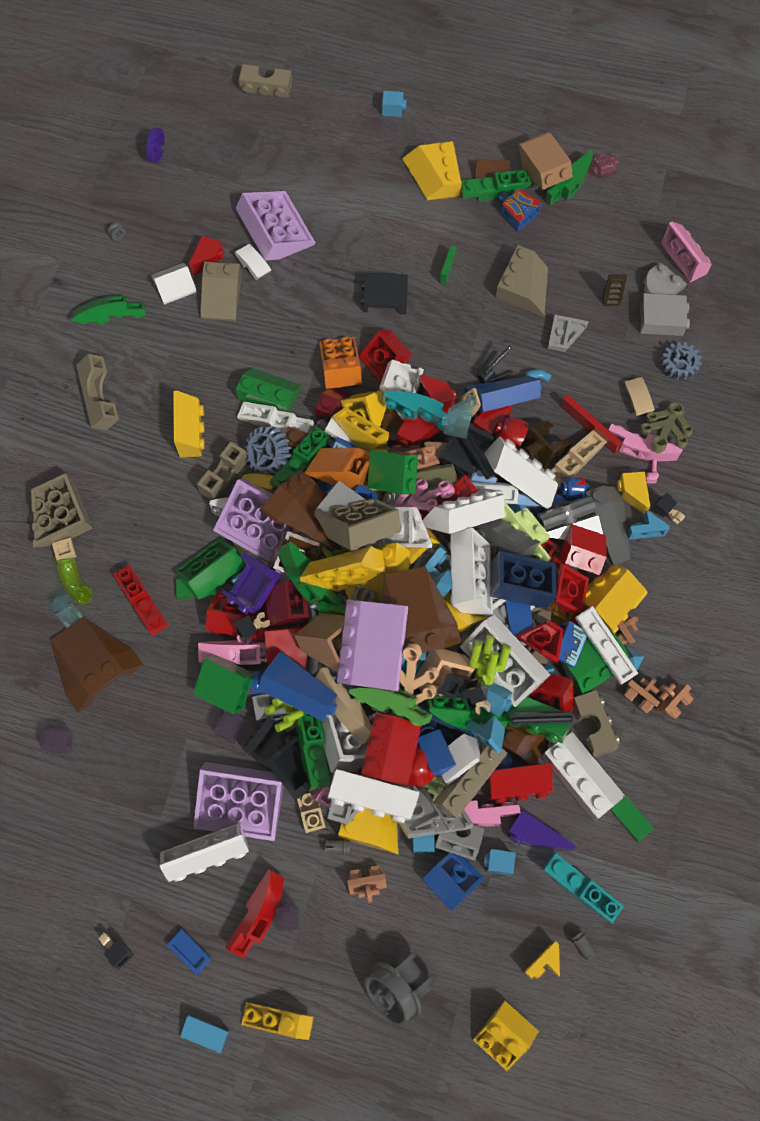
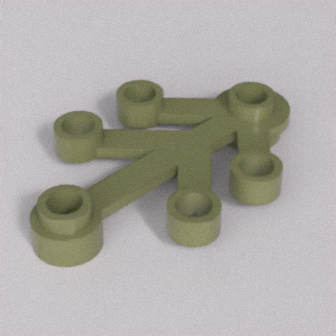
M671 403L664 411L649 412L647 414V423L642 424L641 434L648 435L651 434L652 430L663 428L660 435L653 438L651 447L654 452L662 453L666 450L668 444L667 437L670 431L677 439L675 443L677 447L685 448L687 446V437L692 435L693 427L683 417L685 411L680 403ZM668 417L667 420L657 422V419ZM675 420H677V422L681 425V431L674 423Z

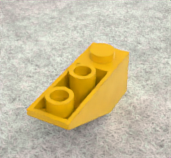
M246 1002L241 1025L292 1038L309 1040L314 1017Z

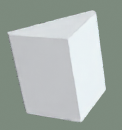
M184 263L151 275L164 304L197 292L189 269Z
M463 734L448 746L456 766L442 775L447 785L480 761L481 741Z

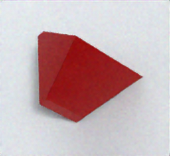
M548 620L515 637L539 654L557 663L559 662L565 629Z

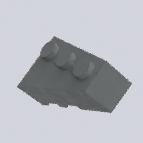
M501 518L474 527V530L490 544V552L493 558L496 557L499 551L530 558L540 543L537 539L532 540L527 537L525 532H518L513 529L511 524Z

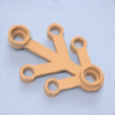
M409 644L403 651V657L408 661L407 673L405 675L402 670L400 673L401 684L404 686L405 691L412 695L414 689L429 681H435L439 676V671L435 667H429L425 674L415 679L416 664L422 654L421 648L417 644ZM431 684L426 685L423 692L415 695L418 697L415 705L418 706V703L426 699H432L437 693L436 687Z

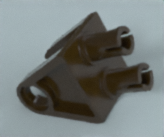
M545 421L530 428L518 449H523L531 460H538L542 464L543 469L549 467L572 445L567 438L552 445L544 439L550 433V428L554 427L550 421Z

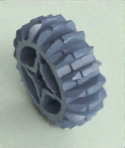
M262 426L249 433L250 438L246 439L248 445L244 446L247 448L248 460L246 462L251 463L250 468L255 469V473L274 476L289 461L287 458L292 456L289 454V450L292 447L288 446L290 440L285 439L286 434L281 433V429L274 426Z

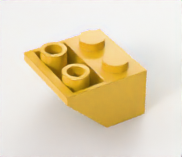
M504 1001L473 1041L507 1071L530 1048L539 1031Z

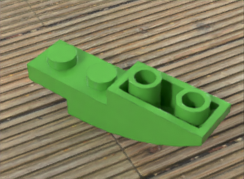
M358 686L350 689L348 692L355 696V700L372 706V710L384 713L392 709L393 713L405 716L409 719L410 723L416 726L425 725L432 718V714L415 705L418 697L400 689L394 691Z

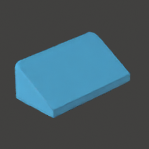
M188 1015L181 1037L221 1053L229 1031Z

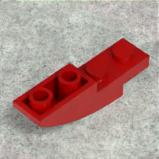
M130 564L113 573L151 636L169 626Z
M268 869L245 905L249 911L225 947L229 952L244 958L254 941L261 943L277 911L283 891L284 877Z

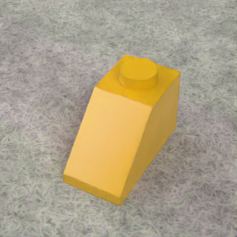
M645 472L622 473L617 481V490L621 492V498L644 514L650 508Z

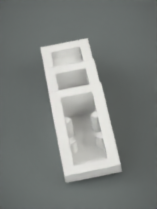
M243 402L237 416L238 419L259 427L274 426L279 429L291 427L306 432L307 435L313 430L315 425L313 420L298 418L294 413L278 411L273 406Z

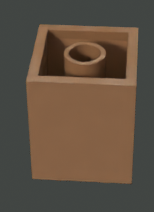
M550 132L519 144L522 170H528L530 181L541 189L548 188L573 177L571 160Z
M321 613L295 634V638L303 653L338 672L345 615Z

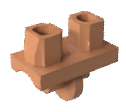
M434 445L405 452L418 455L417 470L440 464Z
M628 613L626 622L621 621L618 624L622 632L616 635L623 645L636 642L628 627L633 632L638 630L635 625L639 621L638 617L631 618Z
M643 677L640 683L646 687L645 689L634 680H630L624 696L633 701L638 693L641 694L645 699L638 707L648 713L654 706L657 707L661 703L648 692L651 690L654 694L658 693L659 689L654 686L657 681L653 678L649 682Z
M673 683L669 686L661 685L659 690L662 694L659 696V699L662 702L656 707L657 712L666 714L671 719H677L681 711L676 705L680 702L683 706H687L694 700L689 693L691 687L688 684L684 686L681 684L675 686Z
M379 865L369 868L370 876L362 878L361 870L350 871L349 880H347L350 895L358 894L359 898L367 897L368 903L373 902L372 896L380 894L379 889L387 888L385 873L382 874Z

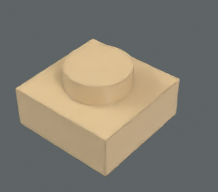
M71 538L52 543L58 563L77 557Z

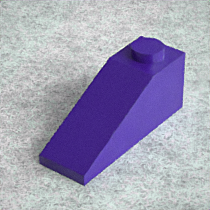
M523 810L507 832L510 835V840L518 845L522 843L527 846L572 851L575 848L574 844Z

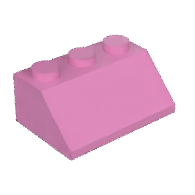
M670 222L661 242L664 249L689 282L706 275L712 265L710 259L705 256L699 244L692 239L689 231L683 225Z

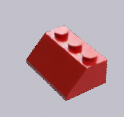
M217 592L207 609L205 630L216 634L223 633L237 637L238 634L235 631L234 623L246 616H249L251 621L254 622L257 615L251 612L248 614L243 613L237 609L238 604L235 606L225 600L227 596ZM266 601L264 602V604L258 612V614L261 612H264L265 617L260 620L261 622H266L268 620ZM264 628L256 629L257 634L252 636L253 641L264 640Z
M375 713L361 776L392 785L408 787L421 726H416L408 720L396 716Z
M547 763L494 770L486 780L489 801H495V804L498 805L507 802L509 799L522 802L527 801V797L535 796L536 799L548 798V794H551L553 791L552 764Z

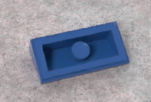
M506 601L510 631L514 636L534 627L530 605Z
M438 729L419 737L418 743L427 757V763L433 774L441 776L456 766L441 730Z

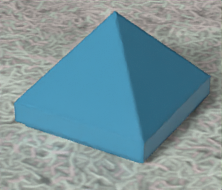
M626 647L629 659L637 671L644 656Z

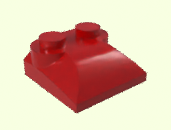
M560 564L558 568L556 599L554 602L559 605L562 612L566 614L573 613L578 616L584 610L589 578L565 564Z

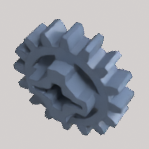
M677 342L676 346L671 344L669 348L665 349L661 358L663 360L661 365L666 366L664 372L669 371L670 377L676 375V380L679 377H682L683 380H686L687 376L692 378L694 374L698 373L702 362H700L702 356H697L699 350L694 351V345L688 347L687 342L684 345H681L680 342Z

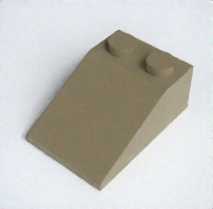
M204 262L201 319L236 321L242 278L240 264Z

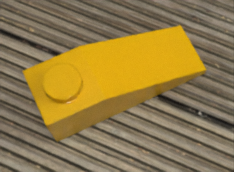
M346 407L333 416L334 420L358 448L368 452L372 449L387 450L389 432Z

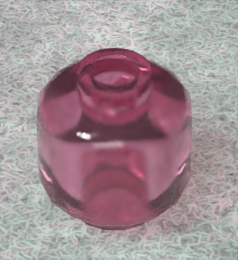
M610 153L595 158V165L592 166L595 176L599 175L602 179L615 174L617 168H619L615 155Z

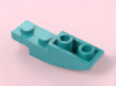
M385 391L383 394L384 405L391 410L394 409L400 412L407 419L411 418L415 421L418 416H421L424 421L432 422L442 431L450 433L455 428L456 419L443 412L444 404L435 399L405 391Z
M553 852L541 869L565 891L611 924H613L624 907L593 880L586 878L557 853Z

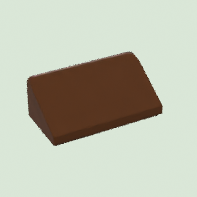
M477 159L475 179L494 177V173L510 171V160Z

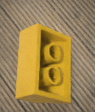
M173 391L174 443L179 457L202 456V449H205V440L202 438L205 426L204 422H201V416H204V405H200L199 398L179 391Z

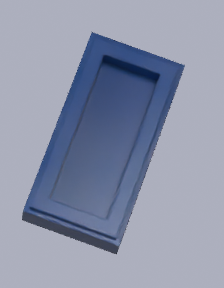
M180 929L166 945L196 976L212 960L183 929Z

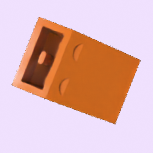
M355 337L319 341L326 389L362 385L361 367Z
M320 448L305 474L334 486L340 481L353 490L358 484L364 485L368 478L370 452L360 448Z

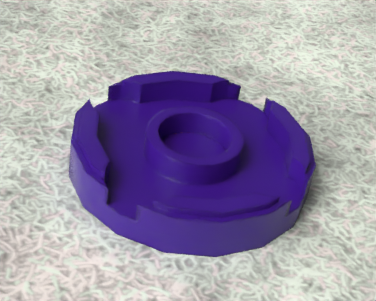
M157 127L151 130L147 141V159L152 163L160 161L163 155L161 146L165 144L164 131Z

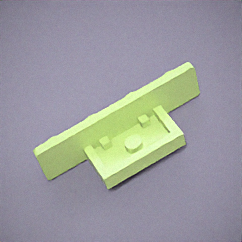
M504 501V517L501 519L511 524V527L518 532H525L526 536L530 539L540 541L530 558L549 562L551 557L541 544L548 541L551 536L528 508L514 513Z

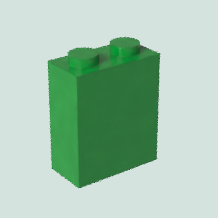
M386 449L370 450L368 488L401 495L415 494L418 455Z
M217 655L204 658L200 665V675L195 681L194 695L231 714L242 711L255 674Z

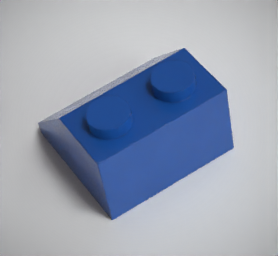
M449 853L422 880L441 899L443 904L452 911L484 878L465 857Z

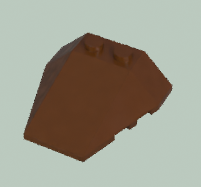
M302 470L280 485L261 508L276 523L280 525L285 523L293 528L292 531L296 533L300 531L310 536V540L323 544V547L330 551L338 545V543L327 537L320 522L314 517L316 508L326 495L318 484Z
M425 566L385 574L382 603L408 606L403 651L409 644L419 645L422 653L461 643L457 621Z
M84 617L50 640L66 697L78 713L95 701L93 696L124 673L130 676L144 665L130 647Z

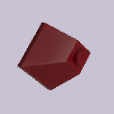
M336 388L327 389L322 393L315 406L316 418L320 420L327 418L330 421L333 415L343 409L341 400L353 395Z

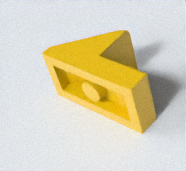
M556 941L552 942L523 972L529 979L533 977L538 979L545 972V965L556 977L560 976L559 944Z

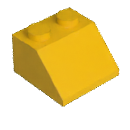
M381 390L356 394L341 400L343 409L346 407L375 425L381 426L386 410Z

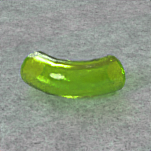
M73 558L58 560L59 578L68 596L81 605L89 603L93 592L90 587L82 582L78 572L77 560Z

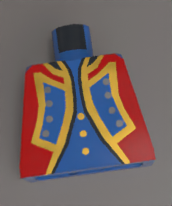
M516 190L512 195L503 191L498 198L502 202L501 215L516 232H519L540 213L542 202L521 190Z

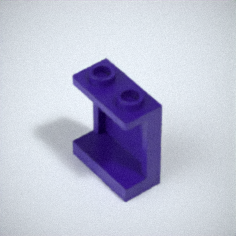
M245 552L241 559L247 562V565L232 590L229 592L223 589L221 593L227 596L225 600L235 606L238 604L237 609L243 613L248 614L251 612L257 615L281 574L258 558Z

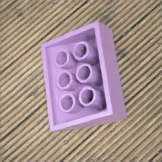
M286 191L242 193L236 210L265 261L282 259L315 245L313 237Z
M247 479L237 480L213 531L270 562L276 545L286 531L298 535V533L292 531L293 528L285 523L281 525L276 523L261 510L262 506L273 494Z
M347 600L337 683L398 691L408 606Z
M205 762L199 774L193 829L216 832L240 823L245 837L275 841L284 785L274 772Z

